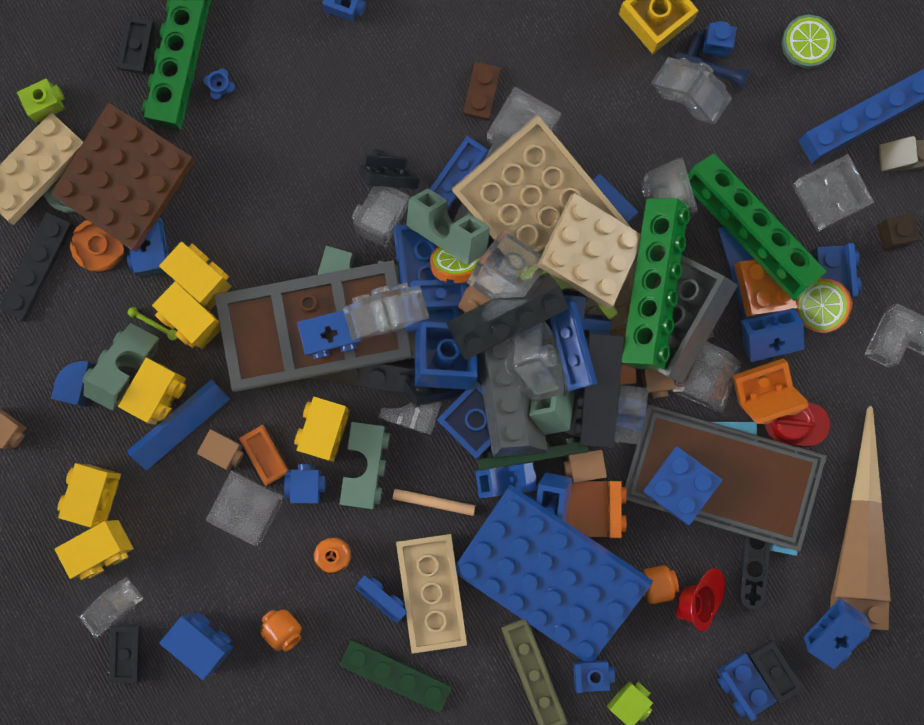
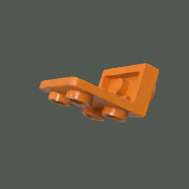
M784 358L732 375L739 405L757 424H769L776 418L785 415H796L809 406L808 401L793 387L788 362Z
M621 481L572 482L567 523L588 537L622 538L621 532H626V515H621V504H626V487H621Z

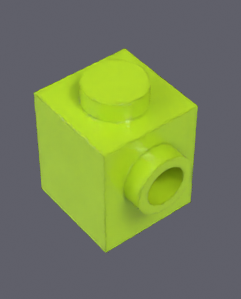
M47 79L17 92L28 117L35 123L44 120L51 112L55 115L65 110L61 102L65 99L61 89L57 84L53 86Z
M628 681L607 707L626 725H635L638 720L643 722L652 711L650 706L653 702L648 698L651 693L643 685L637 682L634 686Z

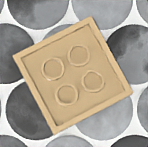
M574 193L569 197L537 266L609 309L614 306L638 252L641 234Z

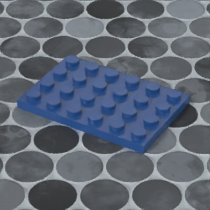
M512 485L508 487L456 564V571L459 577L521 619L526 620L531 626L585 662H593L650 588L653 581Z

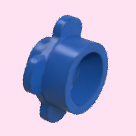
M222 68L214 71L204 78V84L209 87L211 91L210 96L215 100L220 99L221 95L227 92L232 93L235 90V85L233 82H230L228 78L229 73L226 69ZM218 82H221L222 85H221V86H217V83H218Z

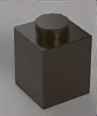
M914 213L887 218L878 224L884 251L910 246L920 240Z

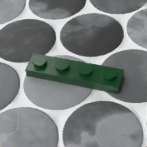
M579 437L564 439L565 445L554 446L553 441L547 442V453L493 457L492 452L483 453V459L478 460L479 470L482 471L586 453L589 452V446L580 445Z
M351 639L339 665L441 713L452 688L451 685L353 639Z

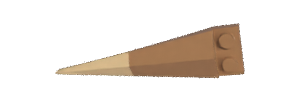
M869 406L866 411L854 488L831 594L830 608L841 598L866 615L871 629L889 630V602H891L874 414L872 406Z

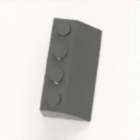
M682 255L680 263L682 274L678 279L676 290L678 301L676 306H674L672 317L674 328L670 334L668 344L670 355L665 364V370H657L680 383H683L738 286L725 276ZM657 306L652 310L651 316L655 314ZM653 334L648 337L647 344L652 340Z
M509 338L477 354L493 457L547 453L546 437L529 416L533 393L538 392L530 345L514 338Z

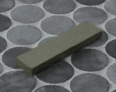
M520 619L502 626L501 630L538 725L568 724L529 623L526 620Z

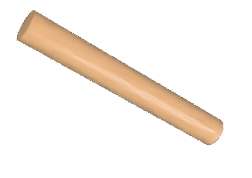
M395 489L393 494V500L471 516L474 515L475 505L400 489Z

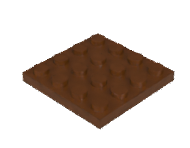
M108 103L54 187L51 195L131 250L138 252L196 159L114 105Z

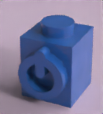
M298 464V470L286 472L284 495L286 499H290V503H321V492L326 491V476H321V470H314V464Z

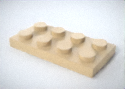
M52 112L0 164V214L12 225L63 175L83 144V141Z
M451 534L396 542L405 609L407 611L411 652L419 653L467 646Z

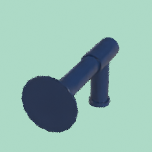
M693 32L687 53L678 51L674 62L727 78L736 83L742 93L751 66L745 70H734L697 57L696 55L705 35L701 32Z

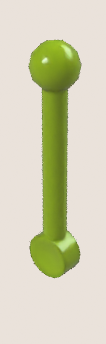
M136 307L128 309L130 317H137L167 334L170 340L178 339L175 335L176 330H169L142 315Z

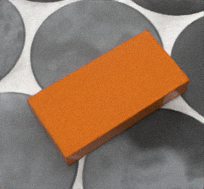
M264 425L239 438L265 486L286 475V472H290Z

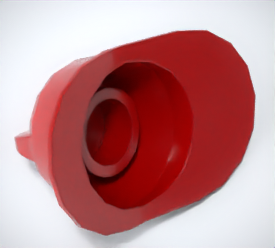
M808 402V408L801 410L796 415H785L776 418L773 422L765 424V429L768 435L775 441L792 445L815 446L827 437L830 429V419L822 407Z
M712 568L706 571L698 584L687 586L680 593L679 604L675 613L676 617L693 623L699 631L705 632L709 629L713 617L724 598L725 579L719 569Z

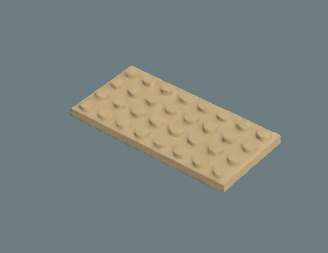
M539 115L532 118L451 189L476 219L490 227L489 234L523 274L538 265L568 199L574 193L630 227ZM638 252L618 294L617 303L613 306L618 314L610 319V330L627 328L628 313L626 307L630 306ZM661 279L656 283L655 288L660 285ZM574 288L563 289L567 291H577ZM586 296L584 314L605 315L595 301Z

